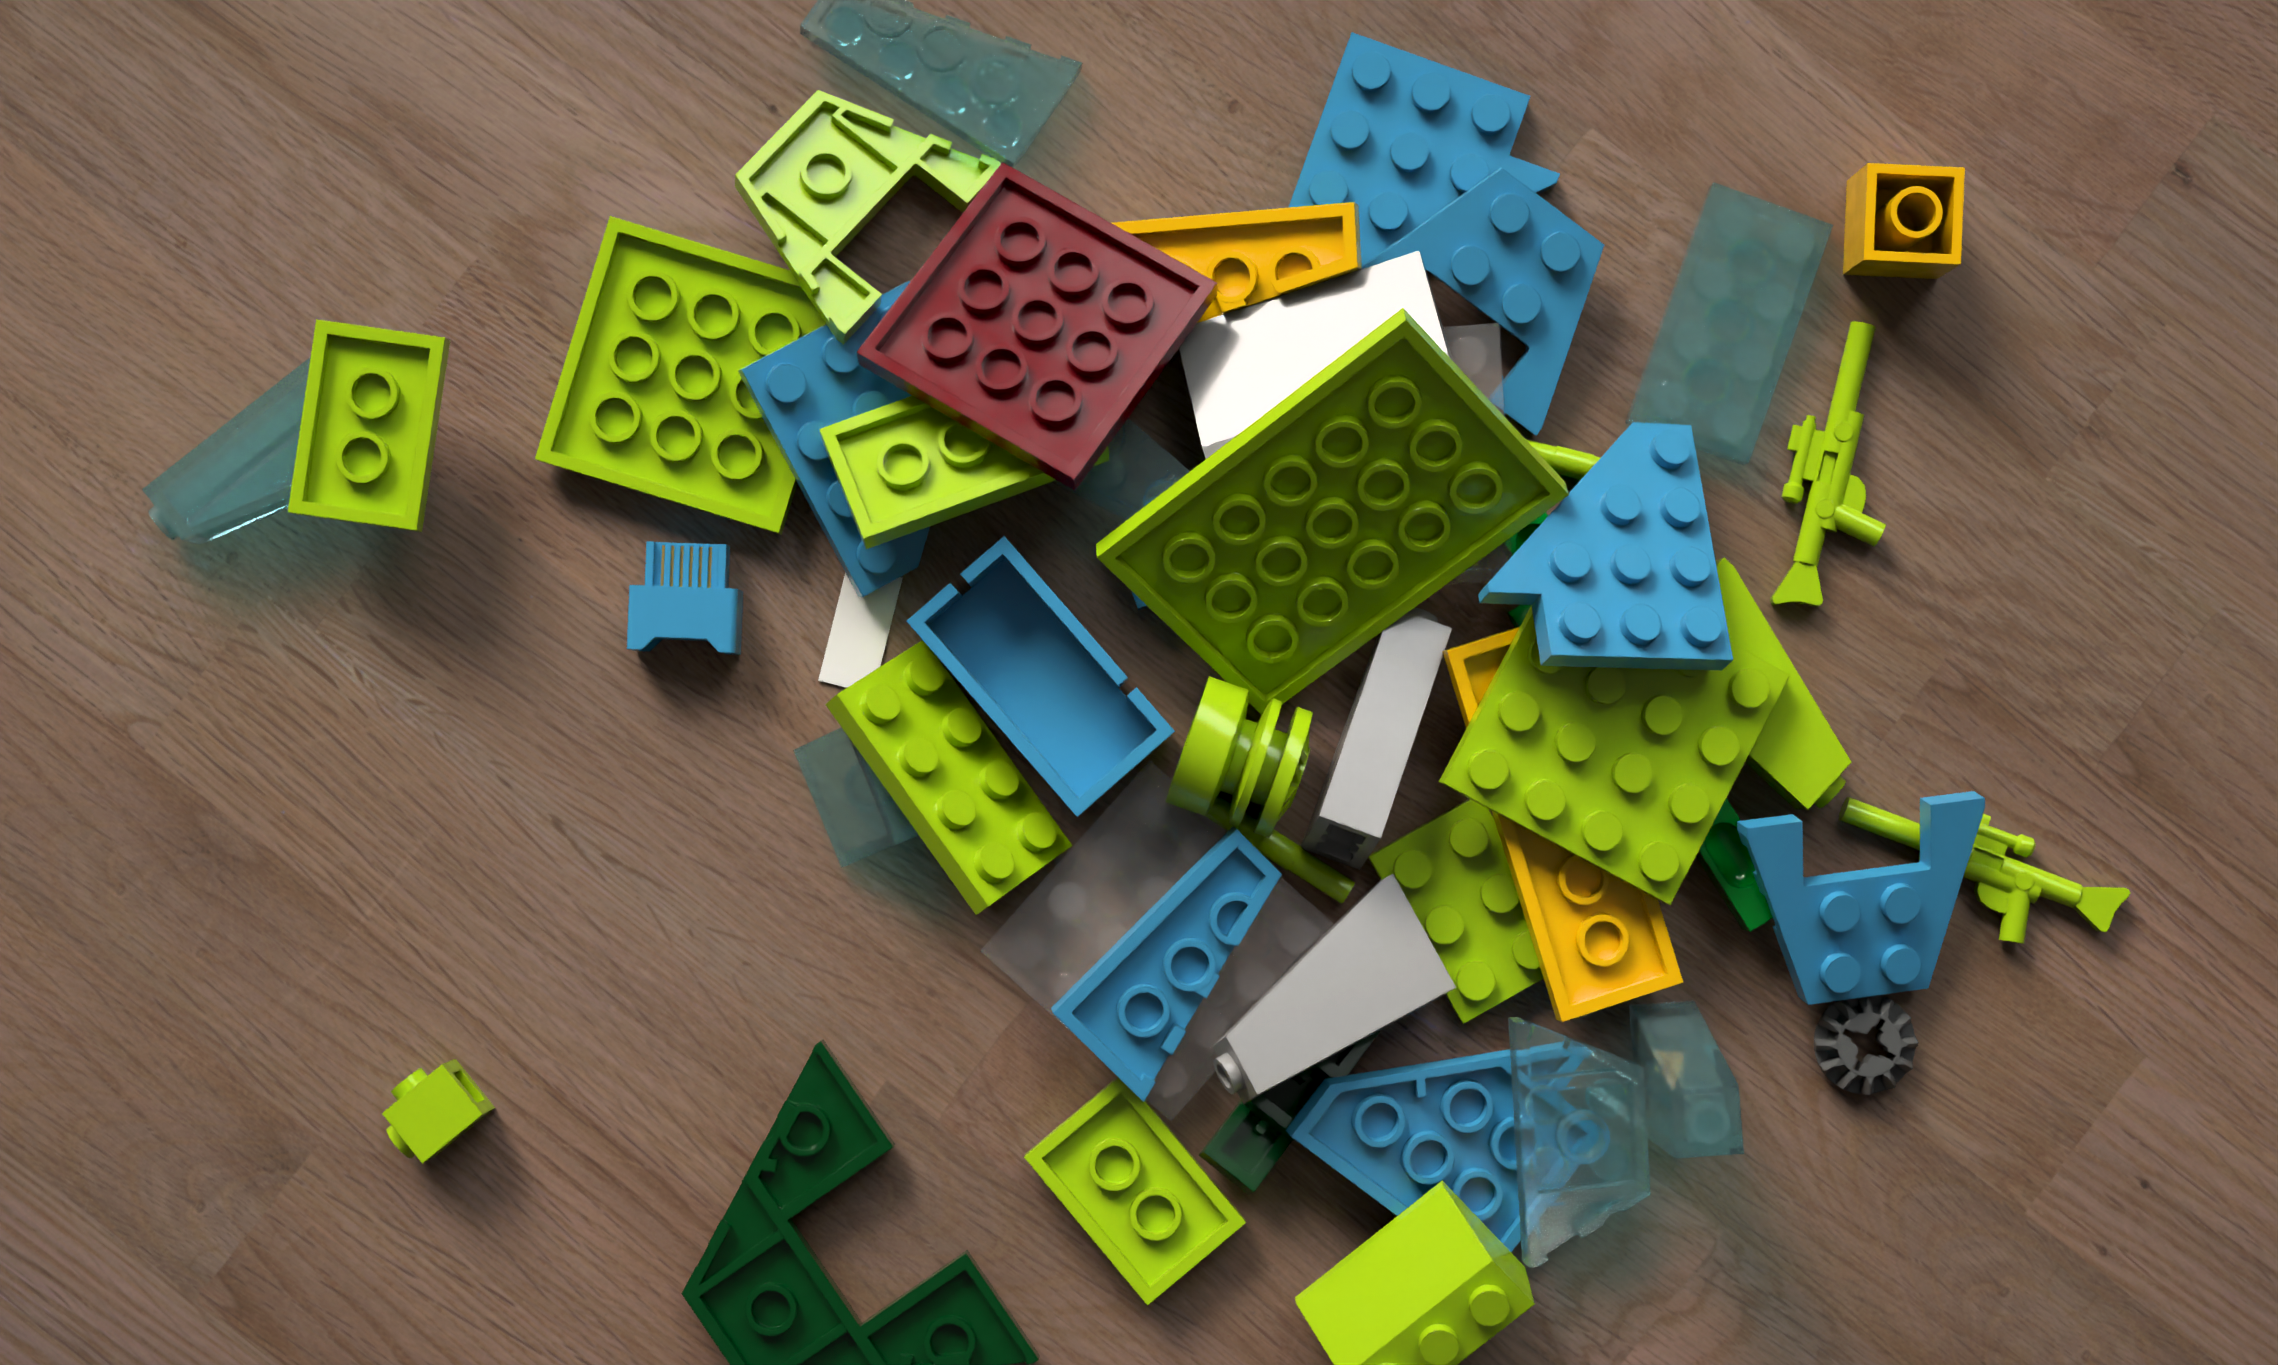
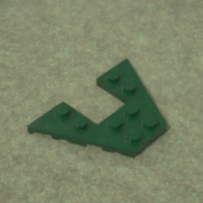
M824 1039L818 1042L744 1176L724 1217L710 1239L703 1256L681 1293L730 1365H1009L1024 1362L1026 1364H1033L1037 1362L1040 1357L1039 1353L968 1250L864 1322L860 1320L791 1218L893 1148L895 1143Z

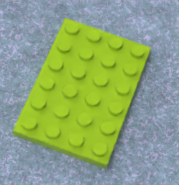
M1402 308L1096 543L1097 558L1226 682L1248 689V703L1262 715L1272 698L1282 701V704L1288 701L1566 498L1569 493L1565 481L1411 315Z

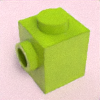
M453 1059L440 1065L429 1075L422 1068L409 1075L391 1091L397 1101L382 1114L391 1124L386 1131L393 1144L406 1157L412 1158L416 1155L423 1164L436 1157L495 1109V1107L460 1063Z

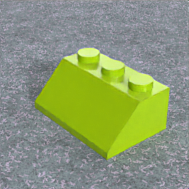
M1443 1180L1295 1297L1298 1308L1334 1365H1458L1535 1305L1525 1266Z

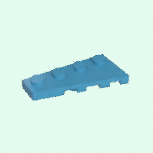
M1233 826L1051 1007L1053 1014L1144 1102L1156 1083L1154 1079L1169 1054L1173 1055L1185 1035V1028L1203 998L1207 999L1220 977V970L1234 947L1239 946L1282 874Z

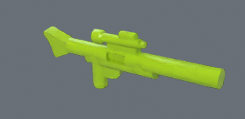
M1857 321L1850 323L1825 430H1816V417L1811 415L1806 416L1802 426H1792L1787 450L1795 452L1789 481L1784 484L1781 497L1785 502L1798 504L1802 501L1804 493L1803 480L1810 481L1812 484L1793 558L1794 563L1771 596L1770 602L1772 605L1801 603L1818 607L1823 603L1817 567L1826 532L1836 533L1838 529L1875 547L1886 527V524L1862 513L1866 500L1865 485L1859 477L1851 475L1864 420V414L1855 411L1876 329L1871 324Z
M1851 797L1845 799L1839 814L1840 821L1920 851V823ZM1983 814L1963 878L1976 882L1974 892L1977 901L1988 909L2002 913L1998 940L2024 944L2030 903L2034 904L2039 896L2073 908L2095 931H2108L2114 913L2129 897V889L2123 887H2082L2079 883L2005 856L2007 847L2020 856L2026 858L2031 856L2035 850V840L2023 834L2016 836L1989 826L1991 816Z

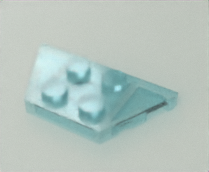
M1520 1017L1508 1018L1521 1252L1522 1261L1531 1268L1539 1267L1549 1260L1546 1256L1547 1253L1575 1235H1579L1581 1238L1586 1237L1603 1226L1611 1214L1617 1211H1626L1651 1195L1644 1068L1633 1061Z

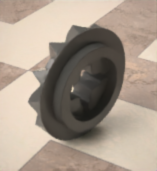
M1883 995L1833 1002L1820 1017L1814 1033L1815 1057L1825 1076L1835 1085L1846 1091L1869 1096L1896 1087L1897 1082L1913 1069L1912 1061L1915 1049L1919 1044L1911 1023V1017L1892 999ZM1872 1026L1876 1027L1878 1032L1875 1040L1883 1046V1050L1889 1052L1887 1058L1881 1055L1877 1057L1867 1054L1862 1062L1858 1061L1855 1066L1858 1060L1855 1058L1858 1053V1047L1851 1042V1038L1843 1034L1844 1030L1867 1034Z

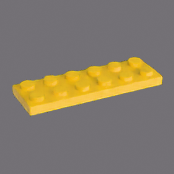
M1520 627L1442 651L1466 729ZM1492 811L1556 1020L1564 1022L1683 983L1657 899Z

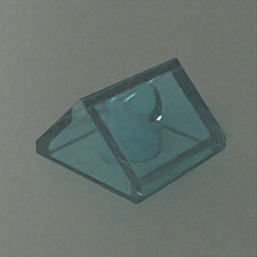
M842 727L793 750L841 868L919 836Z

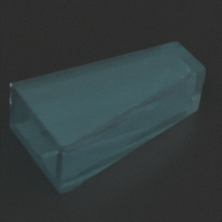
M310 358L142 489L154 504L148 510L150 517L167 537L175 540L179 536L181 540L202 544L288 509Z
M1695 1001L1629 1005L1638 1132L1674 1158L1744 1154L1739 1085Z

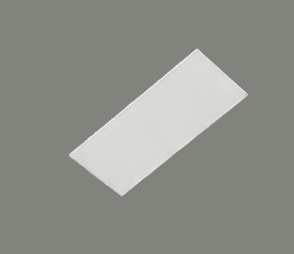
M845 573L818 681L848 688L881 666L903 578L899 577L864 597H858Z

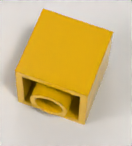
M1867 163L1847 180L1843 275L1938 279L1961 265L1965 168Z

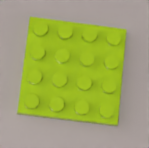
M610 216L535 460L782 535L797 487V481L738 370L820 328L826 323L791 270Z
M1531 605L1445 768L1439 783L1662 903L1671 905L1790 674L1731 642L1733 661L1722 671L1541 666Z

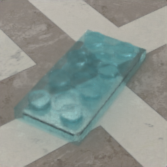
M1713 182L1706 194L1625 423L1629 425L1632 422L1691 425L1696 449L1743 466L1748 464L1833 225Z

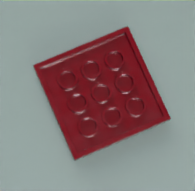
M1002 162L857 351L858 363L1075 491L1217 296V282Z

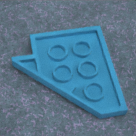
M1351 32L1288 208L1349 202L1358 204L1361 263L1363 266L1499 168L1505 169L1537 194L1553 188L1558 181L1560 173L1510 156L1531 96Z
M910 281L882 294L881 305L844 345L835 338L825 324L738 370L858 597H864L917 568L930 526L866 549L822 442L819 429L912 396L859 365L857 357L859 348Z
M1632 422L1569 492V495L1560 502L1479 592V603L1532 605L1541 666L1722 671L1733 661L1691 425Z
M1570 1039L1327 1078L1323 1080L1285 1131L1396 1216L1443 1180L1508 1250L1512 1252L1604 1130L1556 1094L1589 1051L1588 1048L1577 1040Z

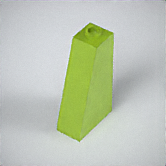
M1725 557L1716 560L1730 642L1790 674L1745 763L1795 809L1808 810L1813 804L1820 809L1828 804L1843 788L1846 780L1841 776V773L1852 762L1737 570Z

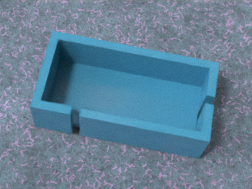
M1003 536L960 574L972 587L962 596L949 583L911 616L907 623L1078 817L1175 731L1137 687L1127 697L1119 689L1128 680L1125 673L1007 538Z

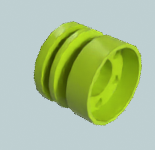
M1209 676L1165 802L1205 816L1211 809L1220 791L1231 794L1229 824L1239 828L1249 801L1260 804L1253 832L1270 838L1276 823L1287 809L1291 807L1311 749L1309 748V728L1313 712L1296 707L1286 733L1276 730L1275 726L1282 701L1272 698L1257 723L1246 719L1249 690Z

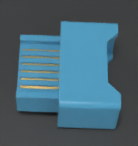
M646 541L645 585H629L628 650L650 652L662 640L709 641L719 653L741 655L743 591L729 588V545Z

